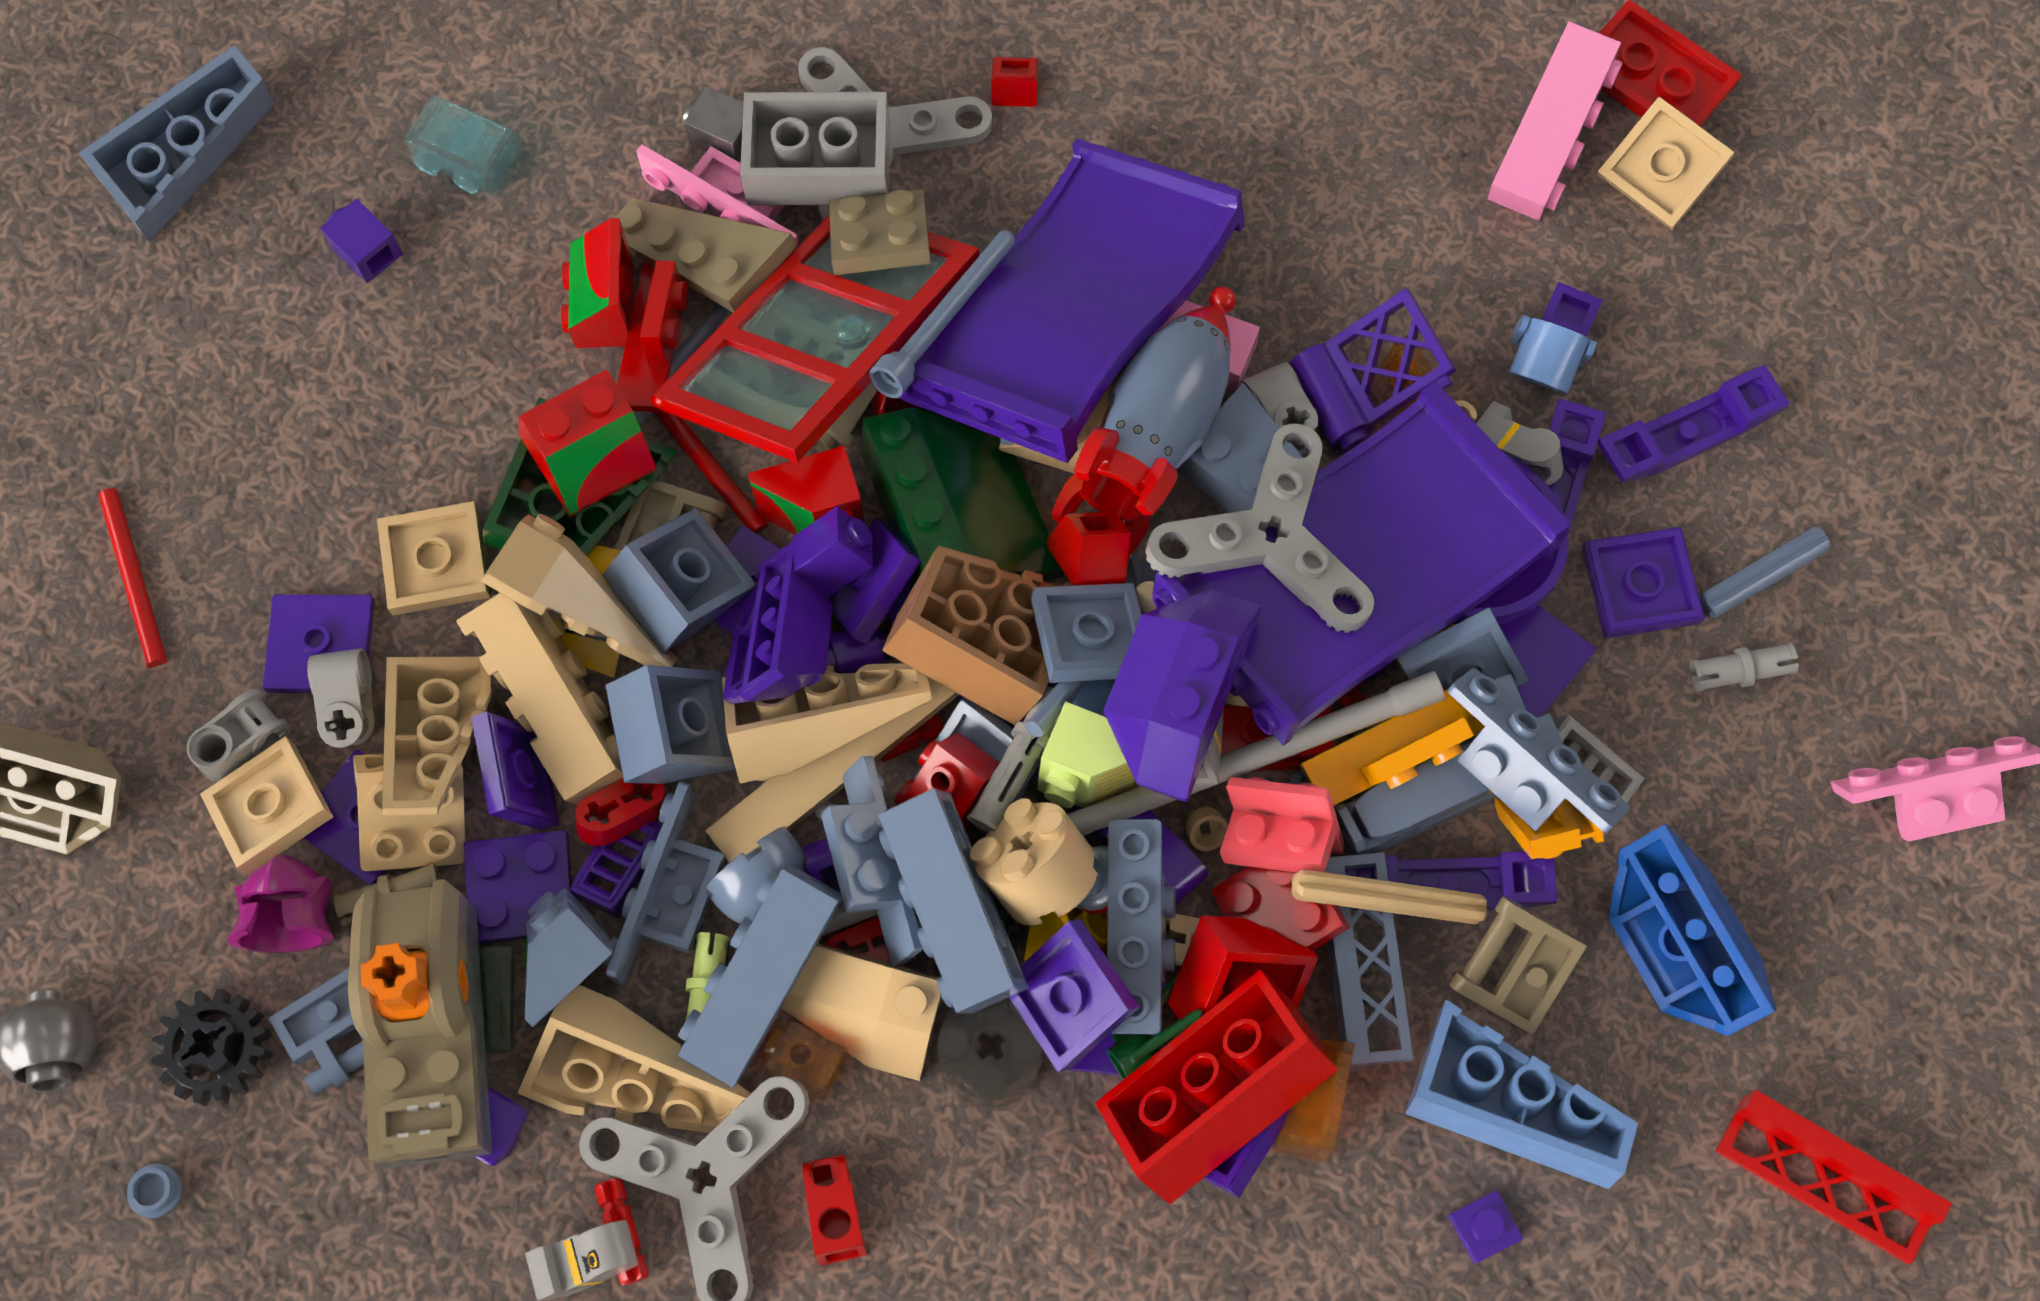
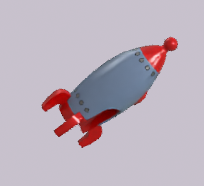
M1225 286L1215 288L1209 295V306L1191 310L1153 334L1125 365L1109 392L1108 399L1111 401L1103 428L1098 427L1094 429L1088 436L1073 471L1075 474L1065 483L1055 502L1051 517L1058 524L1066 514H1075L1080 504L1086 500L1089 505L1099 512L1115 511L1121 521H1124V525L1130 531L1128 557L1137 548L1148 530L1151 515L1155 514L1175 485L1178 477L1177 469L1202 445L1218 415L1229 379L1231 342L1230 331L1224 314L1232 311L1236 304L1235 293L1230 288Z

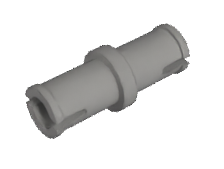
M1789 642L1784 643V645L1749 651L1747 647L1736 648L1733 650V654L1703 660H1691L1689 668L1691 672L1696 671L1697 675L1692 676L1696 692H1700L1704 689L1737 683L1741 687L1754 686L1755 680L1786 674H1797L1799 663L1791 662V659H1798V655L1794 645Z

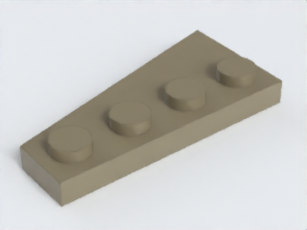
M632 198L614 217L620 218L632 256L652 267H655L656 260L675 261L680 281H686L689 288L732 312L798 246L791 233Z

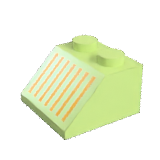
M1065 701L1041 757L1037 790L1044 792V797L1056 805L1066 808L1077 805L1085 808L1139 787L1107 718Z

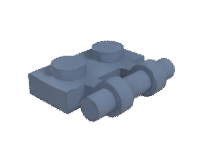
M349 968L268 1018L294 1063L300 1065L315 1055L321 1067L304 1077L306 1084L314 1095L332 1084L336 1088L351 1079L349 1075L351 1072L364 1065L363 1041L337 1056L331 1046L356 1030L349 1006Z

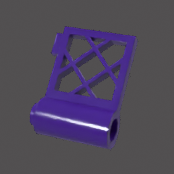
M1407 288L1327 342L1305 349L1288 363L1295 371L1304 393L1316 410L1318 425L1333 450L1343 448L1345 453L1370 437L1369 434L1374 429V425L1420 396L1421 391L1433 383L1437 382L1443 390L1451 386L1453 383L1449 376L1457 371L1413 294ZM1405 306L1412 317L1407 338L1386 335L1385 332L1390 315ZM1376 326L1375 332L1368 331ZM1419 331L1426 342L1417 341ZM1359 336L1373 339L1366 366L1351 363L1343 349L1344 346ZM1383 341L1405 345L1398 372L1376 368ZM1415 347L1431 350L1440 366L1423 377L1408 374ZM1356 371L1365 372L1362 381ZM1374 374L1395 378L1396 382L1392 398L1376 407L1369 395ZM1406 381L1414 382L1405 388Z

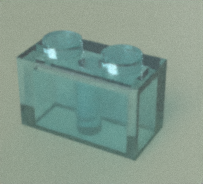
M434 94L404 138L413 156L412 160L418 168L433 176H436L439 171L451 176L461 189L471 194H477L481 190L494 196L522 153L513 130Z

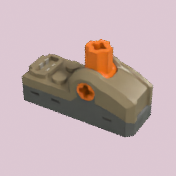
M444 879L433 881L432 887L380 894L376 889L365 890L353 910L348 996L352 1020L356 1030L363 1039L368 1161L384 1169H393L491 1155L492 1143L476 908Z

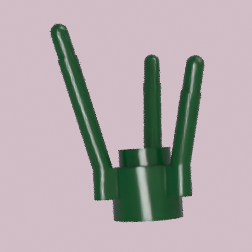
M1178 974L1162 988V1006L1169 999ZM1196 1009L1153 1037L1149 1034L1112 1035L1111 1038L1115 1044L1107 1048L1106 1052L1120 1077L1124 1080L1160 1051L1158 1047L1186 1030L1202 1017L1203 1012L1200 1009Z

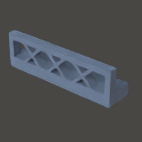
M1384 852L1329 857L1325 871L1327 873L1346 875V869L1373 867L1376 880L1388 881ZM1339 906L1350 928L1328 941L1327 947L1344 1072L1365 1071L1369 1065L1411 1062L1414 1058L1393 913L1381 911L1379 913L1378 911L1359 909L1351 917L1350 907ZM1363 913L1382 926L1383 940L1373 952L1354 939L1353 926ZM1384 947L1387 964L1377 957ZM1356 952L1366 959L1359 969ZM1370 964L1389 977L1391 991L1380 1004L1361 990L1360 977ZM1391 999L1394 1016L1384 1009ZM1364 1005L1373 1011L1367 1021L1365 1020ZM1377 1016H1380L1396 1029L1399 1050L1370 1052L1367 1029Z

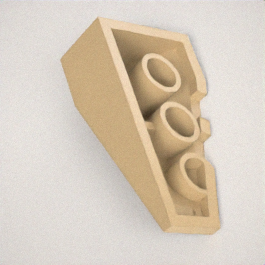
M528 514L518 523L481 582L540 615H543L546 609H553L561 613V617L568 623L569 629L583 636L585 634L596 636L598 632L608 636L606 643L609 647L643 665L673 667L677 657L671 650L665 653L661 652L604 579L603 574L573 540L562 534L565 530L562 525L542 514H538L536 518Z
M387 657L382 816L438 814L474 737L471 717L484 713L491 700V676L486 672L479 657Z
M905 663L866 664L859 668L856 673H835L833 665H827L824 675L817 683L812 686L805 685L789 697L729 704L724 700L726 735L740 784L755 780L767 781L778 775L791 773L930 701L932 695L928 676ZM722 677L723 692L726 677Z

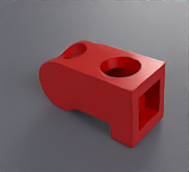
M845 1154L802 1163L813 1248L819 1265L823 1266L867 1256L857 1201L854 1196Z

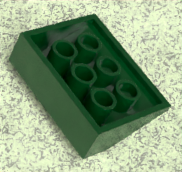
M910 407L864 418L860 453L889 525L921 560L920 565L911 577L913 586L938 546L995 561L1000 570L1022 575L1025 570L1042 574L1043 582L1064 577L1063 570L1047 548L1049 533L1015 455L999 450L1000 437L927 409Z

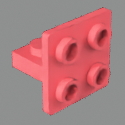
M1250 777L1248 779L1229 778L1226 789L1233 811L1220 849L1223 863L1295 873L1302 869L1325 872L1330 855H1342L1345 845L1328 789L1311 783L1296 785L1270 782L1260 777Z

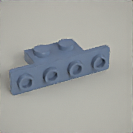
M1471 668L1450 686L1448 693L1485 725L1484 729L1457 761L1535 831L1546 822L1565 799L1605 833L1609 832L1630 810V806L1621 798L1615 787L1608 782L1600 780L1581 763L1580 758L1572 749L1561 745L1546 732L1534 715L1526 710H1522L1509 699L1492 678L1481 674L1475 668Z
M861 756L843 774V782L849 804L829 806L821 813L845 911L855 912L877 909L891 966H903L923 949L918 937V928H921L922 925L919 919L915 917L914 909H911L906 904L901 895L898 880L903 877L896 860L888 857L879 838V831L883 830L878 814L887 810L884 800L883 779L876 770L873 756Z
M680 781L675 794L668 793L663 801L659 815V821L663 823L657 841L650 840L644 850L641 869L645 870L638 889L632 888L625 899L622 917L626 918L621 934L619 937L613 936L610 940L613 953L603 962V965L607 967L606 975L615 984L625 985L642 939L691 954L696 941V935L700 931L711 901L705 892L708 890L706 887L723 869L726 862L723 853L681 840L696 800V794L688 783Z
M1113 819L1108 824L1107 959L1139 1005V1008L1112 1031L1111 1034H1159L1161 1032L1162 983H1166V971H1175V939H1166V918H1175L1176 892L1175 886H1166V878L1162 874V823L1157 819Z

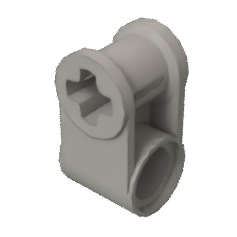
M1282 362L1240 382V386L1242 383L1245 384L1279 428L1287 424H1302L1316 431L1318 424L1317 412L1304 393L1295 371L1287 362ZM1294 440L1291 441L1302 456L1307 454L1308 450L1304 449L1305 445L1300 446L1299 441H1297V444L1294 443Z
M358 648L311 655L308 660L307 671L309 685L314 698L317 729L320 737L325 743L340 748L366 742L372 737L376 729V717L371 691V667L365 650ZM353 718L355 727L349 730H341L340 720Z
M251 689L242 693L226 709L204 726L195 730L189 737L187 755L191 762L209 780L220 781L283 737L290 735L292 731L291 725L285 719H278L265 704L266 696L261 690ZM257 718L262 724L258 726L254 719ZM226 746V751L220 759L214 762H207L208 755L212 750L217 747Z

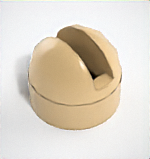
M1208 805L1191 810L1185 819V832L1192 845L1201 851H1211L1222 845L1228 827L1222 814ZM1206 822L1210 832L1201 835L1200 824Z

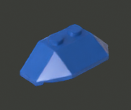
M1664 824L1622 848L1619 853V868L1614 884L1609 921L1660 1010L1691 1023L1713 1029L1726 1036H1730L1777 1011L1764 964L1758 951L1709 868L1668 824Z

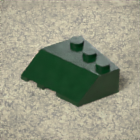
M539 397L535 407L548 400ZM645 438L657 467L656 471L570 517L521 439L483 526V543L485 546L501 551L518 523L529 514L536 518L538 514H542L562 525L565 529L562 534L573 540L581 551L588 556L674 459L678 451Z

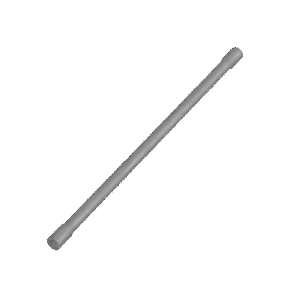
M1431 671L1392 686L1384 693L1311 720L1293 735L1292 740L1284 746L1272 735L1225 753L1220 758L1218 784L1229 780L1230 777L1241 776L1394 716H1404L1445 700V694L1435 671ZM1195 784L1191 794L1217 784ZM1139 786L1067 815L1084 836L1108 827L1109 822L1113 819H1129L1178 799ZM844 904L839 905L822 936L878 915L877 909L846 912Z

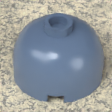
M785 826L777 828L758 840L759 847L747 855L742 852L707 885L706 888L708 890L705 891L706 894L730 920L741 924L745 917L754 920L763 902L756 899L757 893L771 871L780 874L783 868L791 864L809 875L805 865L806 855Z

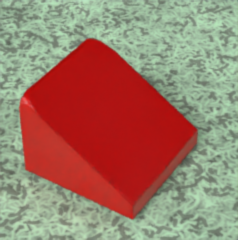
M1016 57L993 58L991 106L1037 107L1038 59Z

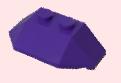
M793 541L762 562L755 575V579L759 582L747 597L733 632L723 699L729 704L789 697L805 685L812 686L817 683L826 671L833 605L828 596L794 572Z
M1210 589L1141 614L1103 710L1138 786L1188 803L1260 615L1261 605Z

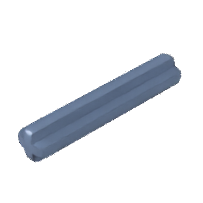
M1820 527L1809 529L1703 592L1702 596H1700L1702 608L1711 618H1717L1826 553L1831 546L1829 537L1825 535V532Z

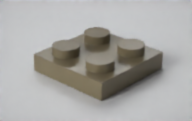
M923 189L910 191L896 190L886 194L861 197L848 196L843 199L829 200L831 260L834 275L931 264Z

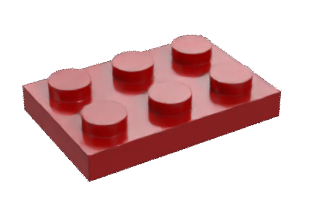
M1627 0L1599 32V34L1621 42L1615 59L1623 62L1612 88L1602 86L1601 90L1641 118L1656 99L1661 97L1698 126L1702 127L1738 85L1742 74L1631 0Z

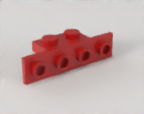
M656 260L655 267L645 262L643 263L617 381L618 388L632 410L636 412H662V410L653 405L651 396L669 379L674 351L680 343V322L682 312L686 310L688 305V286L686 281H680L675 261Z

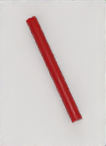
M663 410L662 412H653L748 529L758 534L769 526L767 521L759 515L758 510L683 418Z
M107 488L100 491L98 497L147 667L151 669L167 663V658L118 490Z

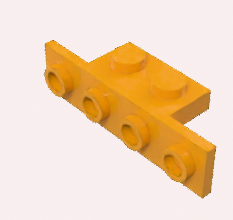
M1447 689L1444 691L1445 700L1404 716H1394L1303 762L1300 766L1309 783L1330 791L1333 805H1336L1384 781L1392 789L1418 776L1414 766L1429 758L1437 766L1463 753L1459 743L1483 730L1485 725L1454 699Z

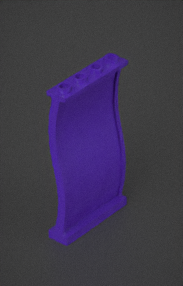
M1076 139L1072 144L1073 157L1053 190L1036 213L1014 236L1015 243L914 364L913 383L903 393L901 400L1068 463L1078 450L1077 438L1117 374L1134 353L1184 304L1219 257L1233 231L1240 232L1245 226L1241 190L1168 168L1143 158L1124 154L1102 145Z
M1435 382L1421 391L1417 401L1359 445L1318 470L1315 476L1302 525L1371 591L1374 598V608L1363 627H1360L1355 632L1352 630L1349 633H1344V630L1334 631V627H1328L1326 625L1327 622L1323 621L1315 610L1302 603L1263 564L1204 574L1202 572L1183 574L1181 577L1176 575L1173 578H1168L1166 574L1162 576L1158 574L1159 571L1157 570L1152 598L1156 608H1160L1213 589L1261 605L1260 615L1230 694L1233 696L1239 695L1252 709V716L1258 727L1267 735L1273 734L1284 746L1292 740L1293 735L1363 680L1458 620L1516 578L1541 557L1545 559L1559 549L1571 523ZM1268 526L1265 531V540L1275 543L1278 538V529ZM1338 594L1337 597H1333V603L1339 611L1345 614L1359 612V605L1357 606L1356 604L1357 600L1353 601L1351 595L1346 597V594L1343 596Z

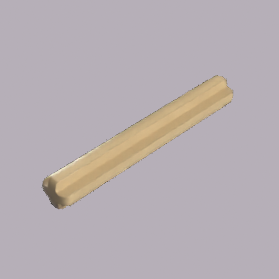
M1306 869L1295 873L1292 878V896L1300 901L1468 924H1477L1480 921H1484L1487 916V900L1481 894Z

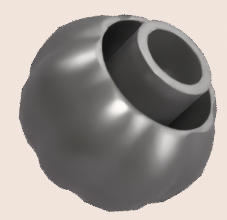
M42 990L33 992L26 997L27 1003L10 1010L0 1021V1069L12 1081L25 1083L29 1091H58L72 1084L70 1062L78 1064V1074L84 1073L89 1067L98 1044L96 1023L88 1010L80 1004L60 999V993L57 991Z

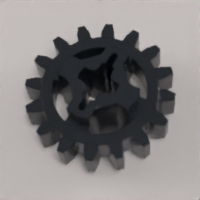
M217 989L213 1000H211L209 995L200 990L195 992V1004L192 1006L181 1000L175 1002L176 1009L179 1012L175 1019L162 1016L160 1021L168 1028L166 1035L153 1036L152 1042L163 1047V1053L156 1055L151 1061L153 1065L159 1068H167L160 1076L159 1081L168 1087L176 1085L173 1095L186 1101L193 1094V1102L201 1106H207L211 1095H213L215 1101L225 1105L229 1103V1090L234 1089L243 1095L249 1092L245 1082L249 1075L262 1079L264 1073L256 1067L258 1059L271 1058L272 1053L260 1047V1042L270 1038L272 1033L265 1027L256 1026L265 1017L264 1014L256 1008L248 1010L250 1001L239 994L231 1001V996L223 989ZM214 1014L232 1016L229 1019L223 1017L216 1023L209 1022L205 1018ZM215 1038L213 1046L216 1052L212 1056L206 1055L209 1051L207 1041ZM244 1043V1048H243V1052H242L241 1058H240L239 1061H237V1060H238L239 1051H240V1046ZM205 1071H212L219 1077L212 1081L192 1079L196 1075L200 1076Z

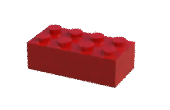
M1260 969L1096 1101L1095 1105L1136 1177L1170 1205L1339 1069L1291 999Z

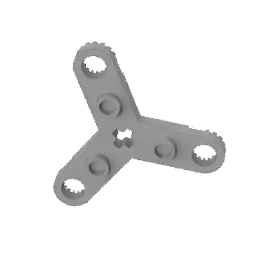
M825 47L811 49L799 61L800 81L808 92H873L845 60L832 49ZM818 63H828L835 69L833 74L825 79H816L809 74V71ZM971 96L889 107V166L894 155L968 145L984 140L992 129L990 107L983 100ZM974 112L982 118V121L977 127L966 129L959 126L956 119L962 113ZM819 205L821 221L829 215V205Z
M1287 424L1276 431L1269 447L1251 510L1161 524L1152 531L1145 550L1146 560L1151 564V568L1158 570V574L1162 576L1163 574L1168 575V578H1173L1176 575L1181 577L1183 574L1196 572L1204 574L1263 564L1302 603L1315 610L1321 619L1327 622L1326 625L1328 627H1334V631L1344 630V633H1349L1352 630L1354 632L1367 622L1374 608V598L1369 588L1302 525L1323 450L1321 439L1317 433L1302 424ZM1294 440L1296 444L1299 441L1300 446L1305 445L1304 449L1308 450L1307 455L1309 456L1302 459L1293 458L1284 451L1283 445L1286 444V441L1291 443ZM1268 526L1278 529V538L1275 543L1265 540V531ZM1170 539V542H1173L1175 539L1177 540L1176 543H1182L1181 546L1185 547L1187 554L1183 558L1172 559L1162 553L1159 545L1162 541L1167 542ZM1338 594L1340 596L1346 594V597L1351 595L1353 601L1357 600L1356 604L1357 606L1359 605V612L1345 614L1339 611L1333 603V597H1337Z
M786 1076L769 1078L759 1085L699 1144L620 1118H598L590 1122L583 1130L579 1142L580 1153L585 1163L594 1170L679 1199L696 1291L700 1301H724L714 1294L712 1288V1279L721 1269L729 1270L737 1279V1292L729 1301H748L752 1296V1289H754V1277L751 1273L747 1251L749 1250L736 1186L805 1120L806 1115L809 1113V1093L803 1084L795 1078ZM779 1088L787 1089L794 1098V1109L783 1120L776 1118L768 1108L770 1106L768 1100L771 1098L770 1095ZM605 1129L613 1130L620 1141L618 1153L610 1160L601 1157L595 1148L597 1136ZM709 1163L711 1164L710 1174L717 1177L716 1184L705 1186L703 1191H700V1181L693 1177V1172L695 1169L704 1168Z

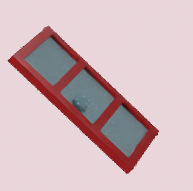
M828 215L651 396V401L660 410L798 463L871 383L869 371L885 354L899 352L980 256L979 248L928 231L931 264L834 275L831 260L830 216Z

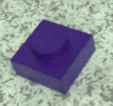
M1558 282L1541 320L1565 327L1587 337L1603 300Z
M1497 1190L1448 1215L1474 1265L1523 1240L1519 1229Z

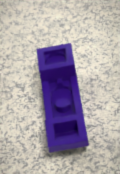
M1765 364L1724 382L1717 392L1646 424L1639 420L1599 438L1597 444L1621 483L1630 482L1668 470L1740 436L1783 411L1790 403Z
M1559 398L1548 430L1554 432L1560 440L1563 473L1561 478L1555 483L1548 485V487L1559 502L1565 518L1572 524L1606 412Z
M1525 851L1501 852L1499 857L1397 860V855H1385L1388 881L1481 894L1487 900V911H1496L1495 908L1502 896L1511 898L1525 908L1557 903L1554 858L1531 859ZM1373 867L1345 870L1348 876L1375 879ZM1350 907V910H1357V911H1358L1359 908H1351V907Z

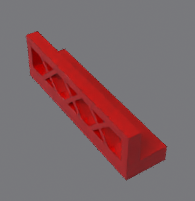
M1754 1090L1742 1097L1715 1152L1908 1265L1913 1263L1930 1226L1944 1222L1952 1205L1951 1202L1758 1090ZM1744 1122L1764 1132L1771 1154L1751 1158L1732 1147ZM1775 1139L1791 1149L1779 1151ZM1798 1153L1812 1160L1819 1182L1799 1186L1790 1181L1781 1158ZM1773 1160L1776 1172L1761 1163ZM1824 1168L1840 1177L1827 1180ZM1848 1181L1859 1187L1867 1210L1849 1215L1838 1209L1830 1185ZM1821 1188L1825 1200L1809 1191ZM1872 1196L1888 1205L1876 1208ZM1898 1210L1917 1221L1905 1247L1886 1237L1878 1214ZM1869 1216L1874 1229L1857 1219Z

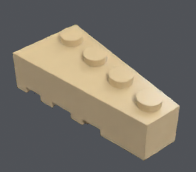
M498 593L456 620L465 636L473 635L477 637L487 653L480 656L479 660L488 675H494L497 681L505 689L510 690L513 695L505 703L515 720L517 719L526 731H534L537 737L531 740L530 744L564 801L578 806L579 802L585 797L623 778L615 733L612 734L604 720L609 716L608 710L594 691L589 692L582 679L587 674L585 666L572 649L567 650L560 637L565 633L564 627L552 610L546 609L543 615H540L502 593Z

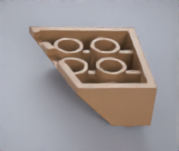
M938 546L901 607L882 651L1015 725L1043 697L1049 681L1031 602L1033 591L1036 587H1058V585L1043 582L1042 574L1025 570L1022 575L1000 570L995 561ZM1066 582L1064 586H1073V585H1072V583H1070V582Z

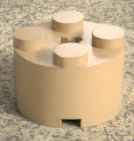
M1025 798L1017 800L1008 806L1004 813V818L996 831L990 830L985 838L974 844L970 852V858L975 863L977 874L1016 922L1023 925L1042 924L1043 922L1039 917L1055 911L1058 917L1070 912L1090 892L1098 874L1093 867L1094 859L1098 861L1095 851L1066 812L1056 804L1048 802L1032 804L1029 799Z

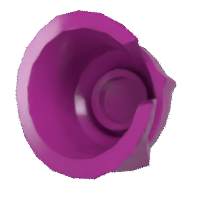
M275 855L268 863L252 871L243 885L234 887L239 915L227 939L230 946L250 952L284 953L321 948L334 940L325 917L327 904L334 889L332 881L328 877H320L316 871L304 865L301 861L288 855Z

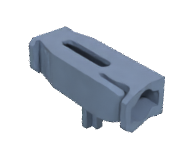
M1472 742L1461 746L1463 752ZM1461 753L1437 766L1429 758L1414 766L1418 776L1392 789L1384 781L1361 797L1348 803H1341L1335 806L1334 809L1337 813L1339 827L1354 855L1380 853L1494 800L1497 796L1457 761L1463 754Z

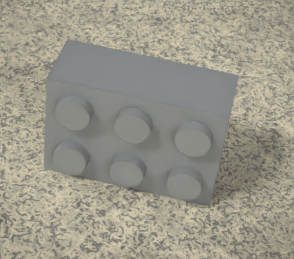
M744 92L740 178L747 205H829V200L843 199L848 196L861 197L889 193L890 117L887 92Z

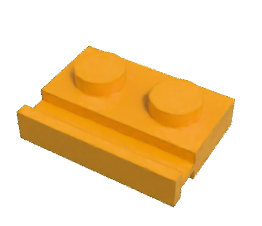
M1498 797L1494 798L1499 819L1531 859L1558 857L1564 851L1582 847L1581 840L1591 837L1596 843L1604 841L1603 831L1567 799L1535 831Z

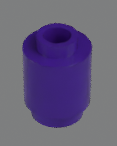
M847 630L831 633L827 665H833L835 673H856L859 668L866 664H885L884 660L891 658V655L882 651L887 640L886 634L883 630L875 631L869 642L864 644L851 637Z

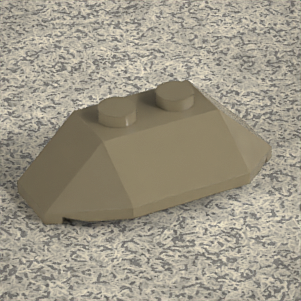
M6 723L0 724V836L63 854H69L116 823L122 776L98 748Z

